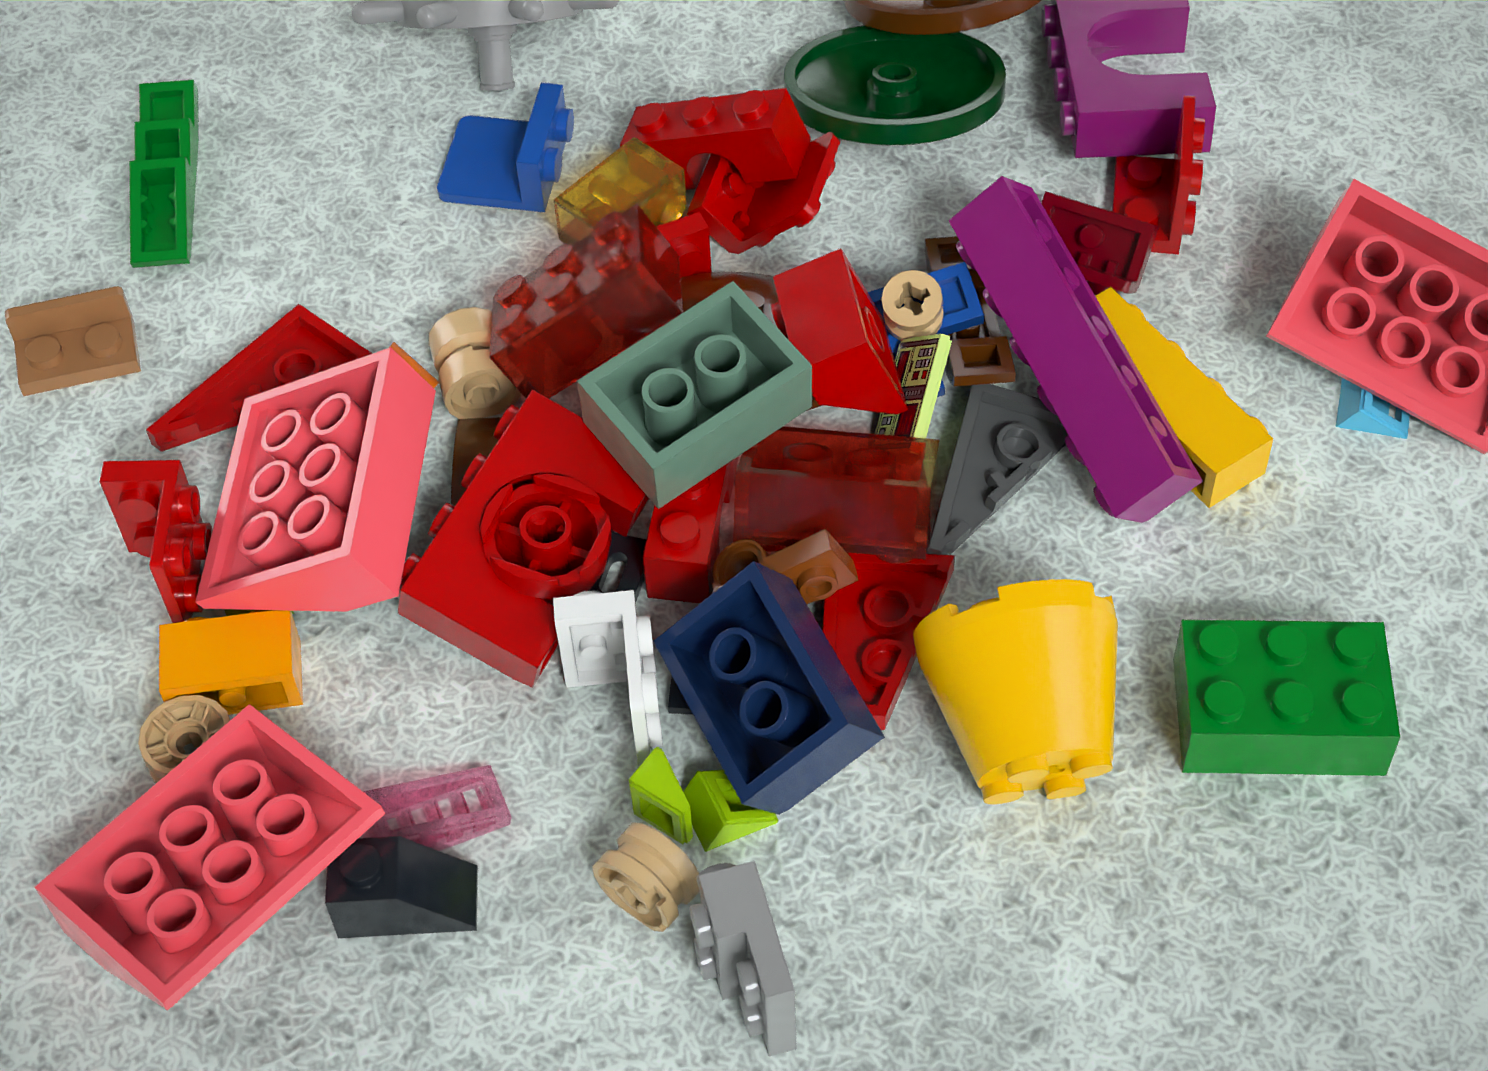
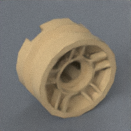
M201 695L179 696L165 701L148 715L140 728L138 745L155 784L190 755L185 754L184 746L192 743L194 748L200 747L230 721L227 711L217 701Z
M632 823L617 839L618 849L607 850L592 866L593 874L601 889L613 903L651 930L663 932L679 916L678 905L688 904L700 892L696 880L699 872L688 856L665 835L643 823Z

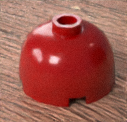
M546 473L534 475L532 484L522 485L515 490L513 489V483L500 489L488 503L480 525L485 559L499 580L520 594L537 597L554 605L553 598L574 596L577 593L588 591L605 571L612 542L609 515L607 516V513L601 507L600 497L591 487L572 477Z

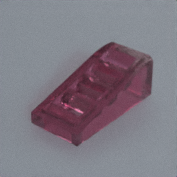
M491 765L363 791L380 804L385 813L363 834L364 838L400 836L441 851L508 826L512 818ZM475 789L482 810L470 813L463 792ZM448 798L455 816L444 818L438 801ZM422 808L427 822L415 824L411 811ZM396 818L399 828L390 830L387 820Z

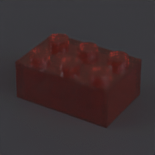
M638 203L623 213L612 212L606 215L594 226L591 234L574 245L567 243L557 247L545 258L542 266L525 277L516 275L498 288L493 297L489 358L525 398L534 390L550 399L683 313L678 253Z
M783 426L741 455L735 471L733 542L743 539L753 540L765 551L774 552L780 551L826 529L847 554L876 555L880 560L889 563H906L913 559L926 560L935 509L940 440Z

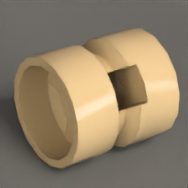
M471 307L458 309L439 319L429 332L428 344L435 369L439 373V385L444 403L450 414L458 419L485 418L505 413L510 405L515 406L521 396L522 385L515 362L510 355L511 348L500 317L488 309Z

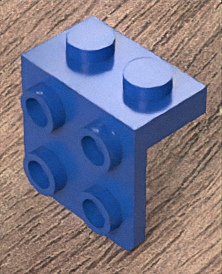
M540 84L529 121L471 115L461 118L437 184L439 198L444 202L545 212L554 182L557 183L560 179L562 154L565 144L571 141L574 129L573 109L565 107L563 85Z

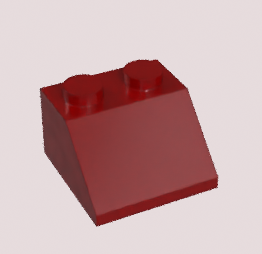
M840 248L773 276L779 302L771 304L775 323L780 332L788 338L812 365V395L817 403L825 406L896 415L908 411L883 317L843 250Z

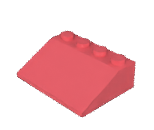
M1353 179L1337 200L1312 245L1266 337L1482 454L1488 453V250Z
M391 347L244 399L195 601L203 609L347 612L399 596L436 390Z
M249 704L38 883L35 889L63 932L100 966L164 1009L169 1010L385 813L380 804Z

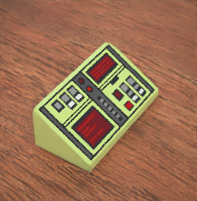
M935 334L904 339L899 344L895 363L908 411L897 415L880 413L871 446L873 454L910 464L918 461L924 448L952 340H949L950 336Z

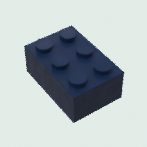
M755 561L653 640L743 805L778 815L786 812L885 738L792 579Z

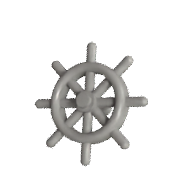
M365 0L353 7L352 18L360 25L398 21L400 26L407 28H468V36L474 37V41H477L481 78L480 90L495 91L515 87L510 39L512 34L517 32V24L570 17L582 13L583 9H612L618 5L619 0Z

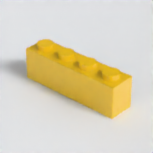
M1111 287L1096 295L1098 302L1203 480L1191 491L1210 508L1265 474L1274 438L1268 434L1262 422L1243 411L1227 396L1224 388L1218 381L1207 377L1186 357L1177 343L1167 340L1146 320L1144 314L1136 305L1127 303Z

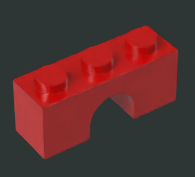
M787 88L764 91L751 90L745 93L716 97L702 96L692 100L649 103L644 106H636L620 147L646 191L663 193L696 189L710 153L722 156L732 162L739 170L745 184L796 179L811 137Z
M739 456L658 509L654 505L643 555L647 598L700 604L712 594V583H714L713 566L720 554L719 534L723 503H730Z

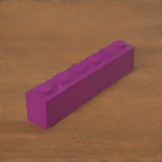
M1004 176L998 178L948 220L959 239L956 243L957 251L965 263L977 271L986 287L982 291L986 303L993 312L1004 319L1013 335L1009 339L1013 351L1023 363L1031 367L1040 385L1037 387L1039 398L1047 409L1057 415L1068 433L1065 436L1067 448L1074 458L1086 466L1096 483L1093 492L1100 506L1110 516L1118 519L1140 523L1149 521L1203 482L1033 188Z

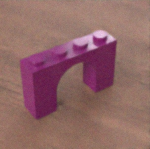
M1051 0V4L1042 5L1041 26L1043 37H1048L1049 69H1055L1054 97L1056 102H1061L1062 136H1071L1075 158L1174 154L1184 95L1196 96L1195 118L1205 119L1202 153L1211 151L1216 103L1207 72L1139 75L1115 70L1102 63L1110 58L1126 55L1184 53L1190 10L1188 0Z

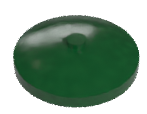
M862 25L823 35L798 49L785 66L784 88H787L803 123L823 134L832 132L839 139L857 143L911 145L955 137L969 132L991 119L1004 102L1006 68L1003 60L994 49L984 42L961 32L928 35L901 34Z

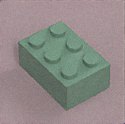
M734 281L577 380L583 422L658 509L812 407V365Z

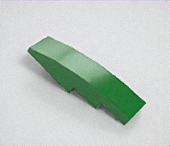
M194 79L139 84V122H134L135 161H129L130 264L133 268L190 263L199 141L198 88Z

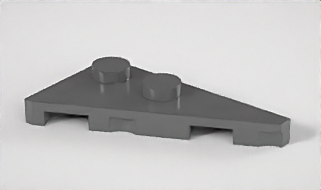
M992 384L971 386L926 554L951 555L1066 445L1065 436L1068 435L1059 417L1049 411L1041 399Z

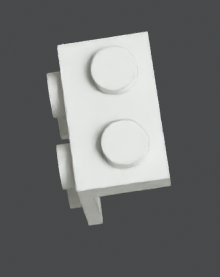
M634 590L609 593L583 591L574 596L553 598L555 626L566 688L628 681L632 726L639 768L649 756L650 748L663 747L650 615L637 616Z

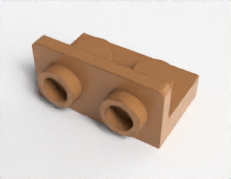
M119 286L5 310V321L14 340L18 385L23 396L141 372L134 319L124 291Z

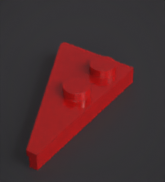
M298 304L149 426L146 432L151 445L161 452L238 426L245 398L373 353Z

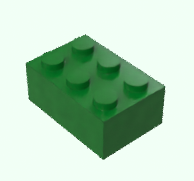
M1181 620L1173 664L1182 773L1387 775L1400 740V730L1384 622Z

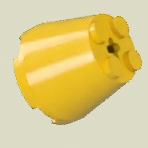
M1070 579L1036 580L997 587L998 598L978 602L969 607L968 610L960 613L957 605L948 603L925 617L917 625L913 633L918 663L974 780L982 791L983 800L986 804L1012 802L1023 797V791L1041 788L1045 789L1047 799L1077 796L1086 791L1084 779L1106 774L1113 769L1118 622L1112 595L1103 598L1096 596L1092 582Z

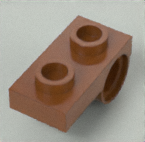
M824 529L772 555H769L753 540L743 539L731 543L721 551L713 566L714 583H712L713 592H715L753 561L791 578L806 604L826 599L837 590L859 579L853 559L831 534Z

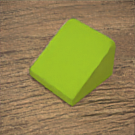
M657 746L629 778L633 813L682 845L684 842L688 844L693 837L690 805L662 748Z
M724 770L697 771L683 791L690 805L692 826L705 852L779 822L775 813L743 805Z

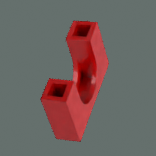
M534 390L530 392L520 409L514 405H510L507 408L493 435L499 441L488 457L479 453L471 462L463 477L461 486L466 488V491L456 506L447 502L436 515L428 532V536L433 538V541L422 557L413 553L405 562L398 604L399 615L506 676L532 688L559 647L554 619V606L540 598L520 594L499 580L485 559L480 525L486 506L500 489L513 483L514 490L522 485L532 484L534 475L548 473L572 477L591 487L600 497L601 507L605 510L607 516L609 515L611 529L627 537L650 500L585 425L582 417Z

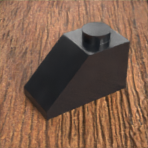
M400 836L358 838L327 866L325 905L338 939L477 931L478 866Z

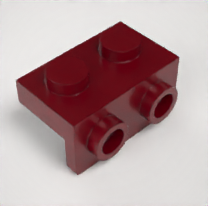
M1045 191L1041 204L1094 295H1098L1110 287L1119 295L1120 292L1127 294L1136 293L1140 286L1159 226Z

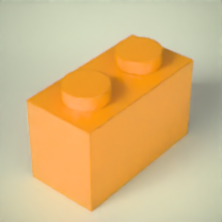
M253 610L247 614L216 618L193 617L183 622L159 625V692L163 701L165 702L179 696L201 695L217 701L227 711L228 715L240 713L249 704L258 711L303 705L301 640L292 612L286 610Z

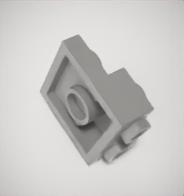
M752 861L740 865L731 863L712 865L701 871L696 878L701 903L690 906L691 919L696 938L693 939V944L702 979L704 981L716 977L722 1000L739 996L748 1035L753 1037L762 1034L768 1056L795 1050V990L756 863Z

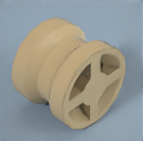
M916 270L900 272L890 278L883 289L881 298L884 321L890 334L899 341L907 338L935 335L941 328L944 317L941 287L936 280L927 273ZM912 297L921 301L924 300L923 304L913 301Z

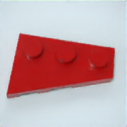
M846 551L854 561L859 580L837 590L833 595L825 599L823 633L881 730H885L917 657L913 638L914 630L925 617L937 610L954 571L955 555Z

